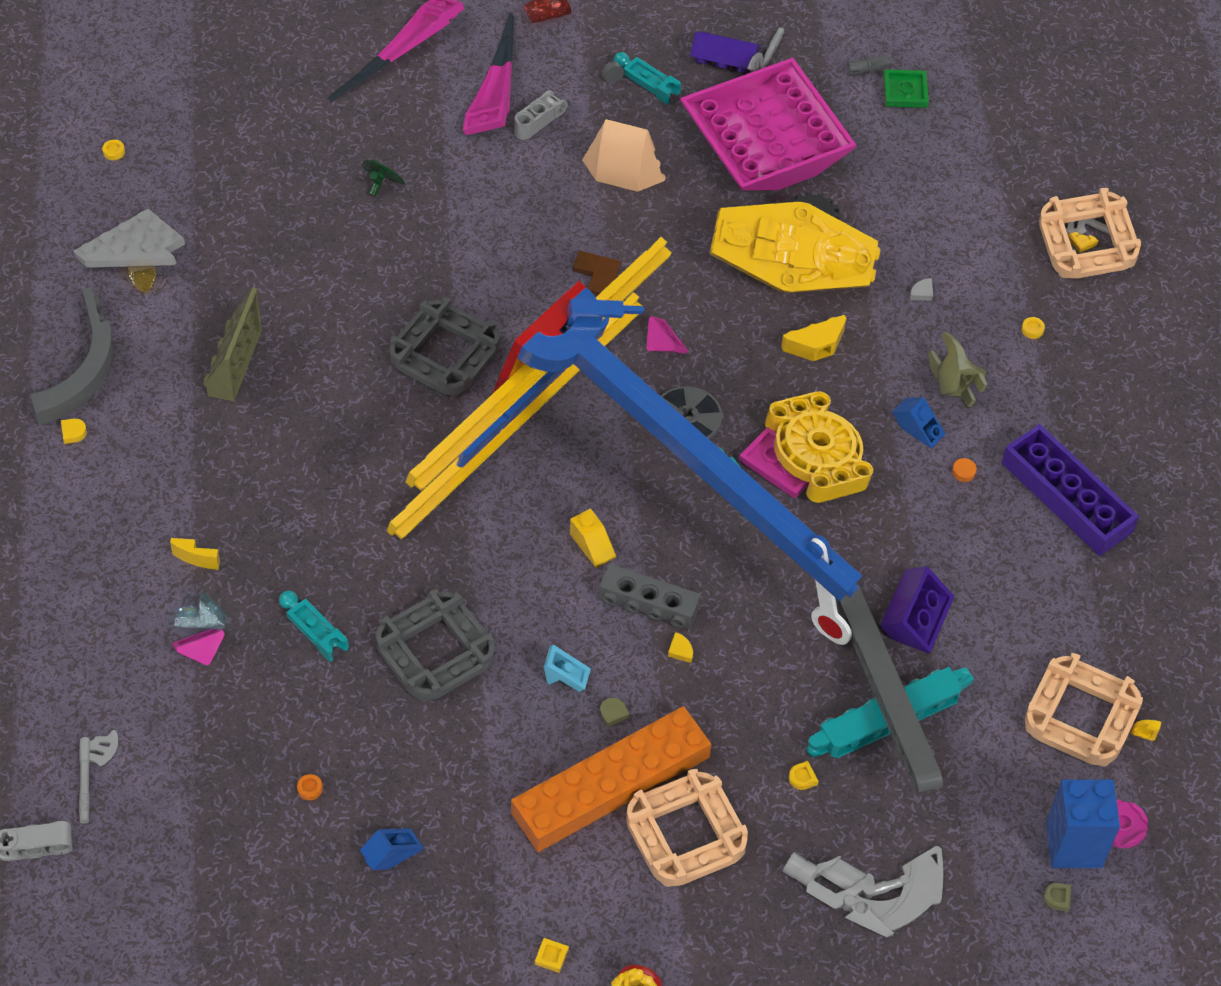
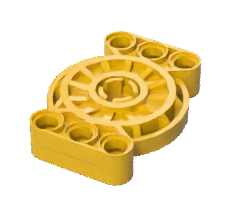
M820 391L772 403L765 420L766 428L769 427L776 432L774 451L778 461L793 476L809 482L806 495L811 501L817 503L866 490L873 473L871 464L861 460L863 443L858 431L846 419L828 411L831 401L830 397Z

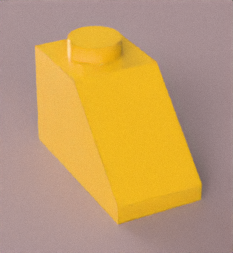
M591 508L570 519V535L595 568L616 558L605 527Z

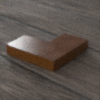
M579 250L572 271L592 276L588 289L594 296H598L617 278L622 261Z

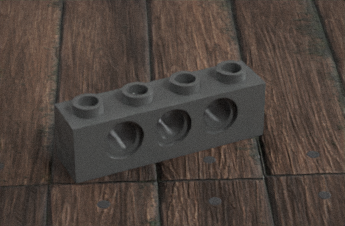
M609 564L599 586V599L603 600L606 604H616L625 607L632 613L640 612L648 615L653 620L670 622L677 628L690 629L700 607V593Z

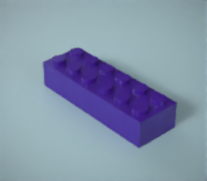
M1038 424L1006 446L1001 463L1099 556L1134 532L1139 516L1042 425Z

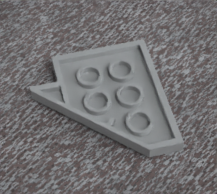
M147 209L126 222L120 223L110 231L101 234L94 240L83 244L73 252L77 260L86 268L175 265L176 260L171 252L185 245V242L180 234Z

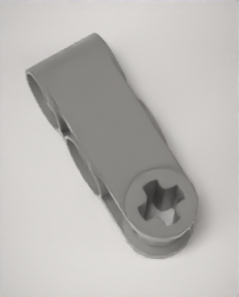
M546 91L541 97L515 115L514 135L521 140L531 138L555 118L561 116L566 111L568 102L557 98L553 91Z
M66 821L0 830V859L3 861L26 858L34 859L46 855H61V852L62 854H67L73 849L71 825Z

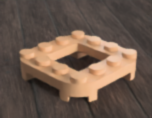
M1100 188L1099 194L1059 200L1058 196L1050 198L1049 202L1041 210L1039 226L1052 266L1062 278H1082L1122 271L1135 265L1141 241L1136 238L1126 208L1127 200L1124 196L1120 197L1115 193L1108 192L1109 188ZM1104 216L1114 248L1076 254V251L1072 250L1064 223Z
M1071 653L1070 656L1053 658L1032 701L1029 703L1025 715L1026 731L1038 741L1092 765L1107 766L1118 757L1137 717L1143 697H1141L1139 690L1134 685L1135 681L1127 676L1124 681L1079 661L1081 655ZM1068 684L1114 704L1098 738L1052 718Z
M698 769L689 770L688 775L646 793L642 790L636 792L628 805L626 821L629 831L651 873L664 886L684 885L736 863L745 854L748 835L746 825H742L722 789V781L717 776L713 777L710 774L698 772ZM698 801L718 840L677 857L676 853L673 854L655 818Z

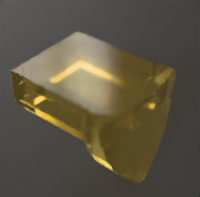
M152 265L126 266L132 283L140 291L147 294L155 280V267Z

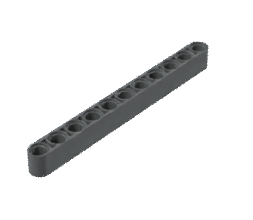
M860 587L850 598L847 595L841 601L835 598L840 616L851 629L852 645L915 792L921 793L942 788L943 779L941 771Z

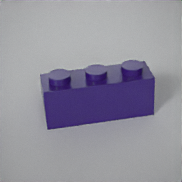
M696 31L690 56L695 57V62L707 64L709 60L716 62L715 66L727 69L728 65L736 66L735 71L748 73L749 63L756 53H760L762 45Z
M928 566L905 569L880 626L893 640L930 653L955 596Z

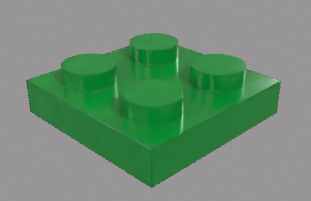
M884 69L885 107L928 108L929 98L926 71Z

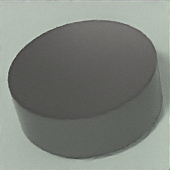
M618 62L608 63L602 70V76L607 83L619 81L624 75V69Z

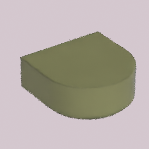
M617 698L604 700L600 707V715L606 727L624 721L630 715L624 703Z
M1062 883L1048 885L1043 895L1047 906L1055 910L1069 911L1071 885Z

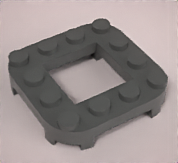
M443 297L442 300L430 302L424 300L419 305V312L397 337L395 335L392 336L390 340V362L397 370L442 394L457 397L471 387L497 355L500 344L496 324L491 320L485 323L452 306L451 299ZM438 326L473 343L455 367L450 366L447 369L416 353Z
M438 589L429 591V597L391 619L385 616L380 621V626L376 632V645L379 654L405 689L422 702L442 697L486 671L494 662V640L491 633L487 634L463 604V597L457 592L455 594L438 592ZM443 620L466 649V652L430 672L422 667L404 641Z

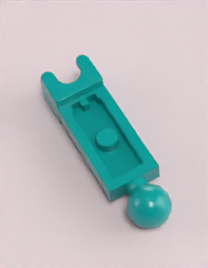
M624 52L615 54L613 62H618L622 66L624 75L656 95V98L665 104L670 103L669 97L671 93L675 95L681 93V82L671 75L669 77L638 57L630 61L629 56Z
M290 590L282 592L279 597V603L284 609H290L286 612L287 618L319 649V652L329 662H332L334 659L332 656L333 647H339L343 651L348 650L349 643L347 638L337 628L335 629L306 598L298 603V596L295 592Z

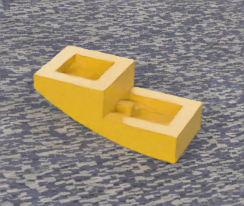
M171 538L170 544L174 556L195 566L219 570L220 558L218 549L197 548L194 539Z

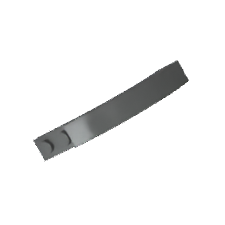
M91 287L82 289L92 328V343L89 353L79 369L68 379L50 389L31 394L38 425L62 418L82 406L100 388L110 370L114 353L110 321H104L103 313L97 312V309H101L98 295L93 296Z

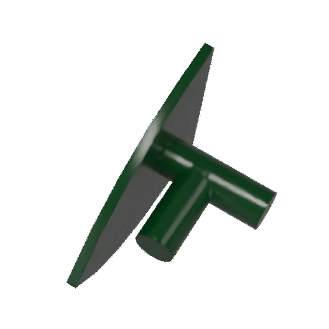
M375 160L363 161L362 167L365 171L370 172L369 176L373 181L368 192L369 195L377 196L384 178L403 185L405 184L398 174Z

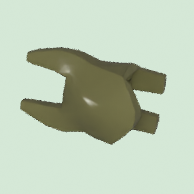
M944 332L942 338L947 348V356L941 361L935 351H930L928 356L934 377L938 380L941 395L947 397L961 396L967 407H971L976 399L969 385L973 382L979 392H983L987 387L984 378L986 371L971 363L967 359L963 347L958 340L951 334Z

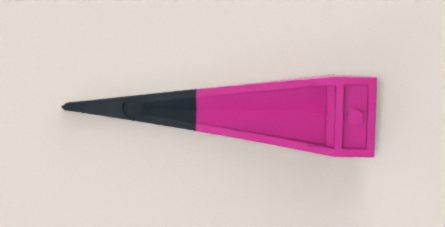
M429 0L421 5L394 39L360 72L328 97L329 101L335 100L450 24L449 20L457 17L458 13L464 10L462 2L457 0Z
M511 12L508 15L499 46L488 73L465 114L463 131L466 135L505 126L506 116L510 111L514 16Z

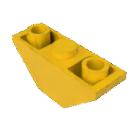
M846 316L832 317L827 321L811 324L806 328L784 334L782 350L811 361L834 355L844 333Z

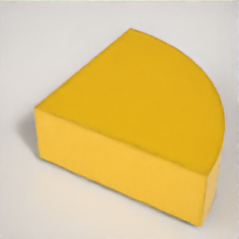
M1079 232L1068 234L1070 243L1079 253L1098 244V240L1092 235L1086 236L1079 234Z
M675 632L668 657L692 663L693 649L687 638Z
M1156 720L1138 721L1133 724L1131 733L1132 735L1154 741L1159 732L1161 722Z

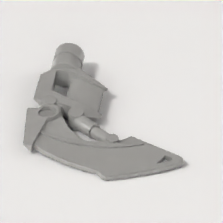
M939 846L933 847L902 866L904 875L887 882L875 883L873 875L870 873L865 874L841 860V856L815 865L794 852L783 869V873L807 886V893L834 909L842 907L843 910L851 912L845 918L885 937L893 936V931L908 925L921 916L931 905L939 904L942 899L943 858L942 849ZM934 854L937 856V863L931 857ZM819 876H823L845 890L834 893L814 880ZM903 887L901 895L897 898L886 901L868 900L873 896L887 893L889 890Z

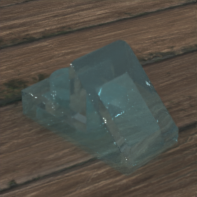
M202 592L199 600V609L193 606L178 608L175 615V627L224 629L228 615L205 592Z

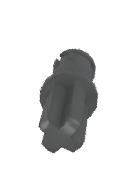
M888 55L870 59L867 56L862 60L847 62L848 72L850 76L863 72L871 73L872 70L890 66V59Z

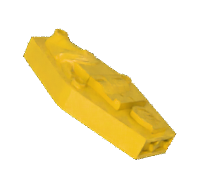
M789 202L720 208L717 214L710 255L779 292L798 293L869 286L870 282L873 283L875 279L876 269H873L874 261H878L880 247H877V240L808 203Z

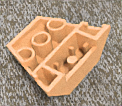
M606 119L582 159L594 179L598 182L638 192L665 181V175L661 173L659 168L661 165L660 161L656 160L654 154L655 148L649 131Z

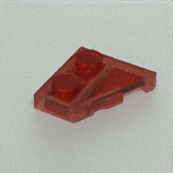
M532 0L525 5V12L531 23L569 15L571 14V6L567 0Z

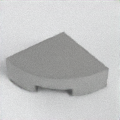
M932 278L917 282L911 290L910 300L932 301Z

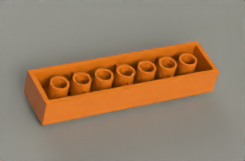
M683 706L511 799V814L536 851L540 852L627 804L634 798L636 792L642 790L646 793L710 758L711 742Z

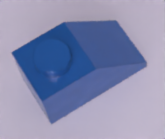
M411 828L380 829L374 833L360 851L365 857L367 865L373 870H386L420 852L424 847Z

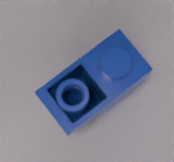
M924 397L905 398L892 411L900 427L929 448H933L946 434Z

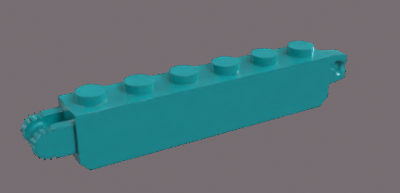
M947 667L943 670L936 669L921 680H912L904 689L917 719L920 721L957 704L960 691L971 685L974 678L967 667L954 671ZM870 699L864 706L857 709L851 708L835 719L829 718L825 720L820 726V731L808 739L807 754L815 758L818 755L821 756L829 753L831 757L840 758L889 735L890 731L876 699Z

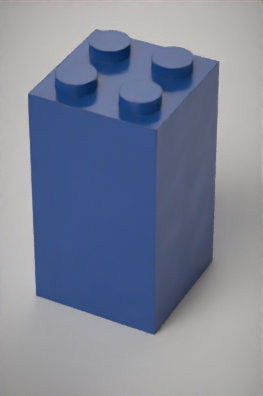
M1061 780L1046 820L1051 868H1103L1120 828L1114 780Z

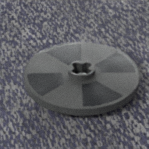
M683 386L670 389L661 395L682 416L684 414H692L691 417L687 416L686 419L709 440L719 431L722 423V410L718 401L710 393L696 387Z

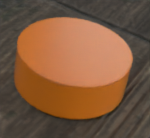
M961 458L955 461L952 474L958 481L969 482L974 479L977 467L972 460Z
M307 774L298 780L297 791L304 800H315L322 794L323 784L318 776Z

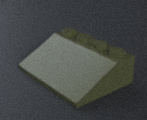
M252 288L234 311L231 320L226 322L225 336L220 338L218 353L213 356L211 361V371L206 373L204 378V387L207 388V395L210 397L235 401L262 332L257 288Z

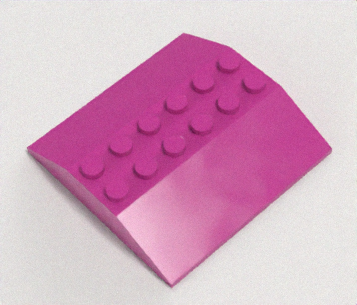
M794 58L680 98V102L741 190H780L817 176L856 148V143Z

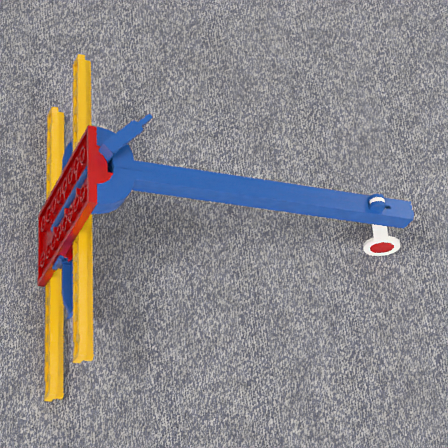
M662 237L648 251H645L596 298L584 284L578 281L515 339L491 396L434 448L420 464L409 472L405 483L411 488L416 486L420 491H423L406 506L405 510L390 521L387 532L392 536L396 534L400 539L406 537L440 502L446 499L456 487L485 462L493 452L581 370L815 579L820 606L815 608L811 617L820 633L839 645L847 644L852 638L849 625L837 612L835 598L838 601H841L845 595L850 598L860 587L857 582L862 575L838 555L824 537L816 535L605 347L637 315L643 314L644 307L637 302L639 296L633 291L670 257L672 252L665 247L667 241Z

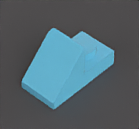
M551 645L544 664L547 684L550 685L561 680L578 692L585 690L591 668L555 645Z

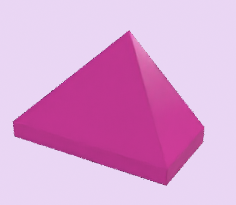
M654 316L649 318L648 351L683 354L688 352V349L665 319Z
M217 626L173 642L172 645L178 653L208 665L211 663L224 637V632Z

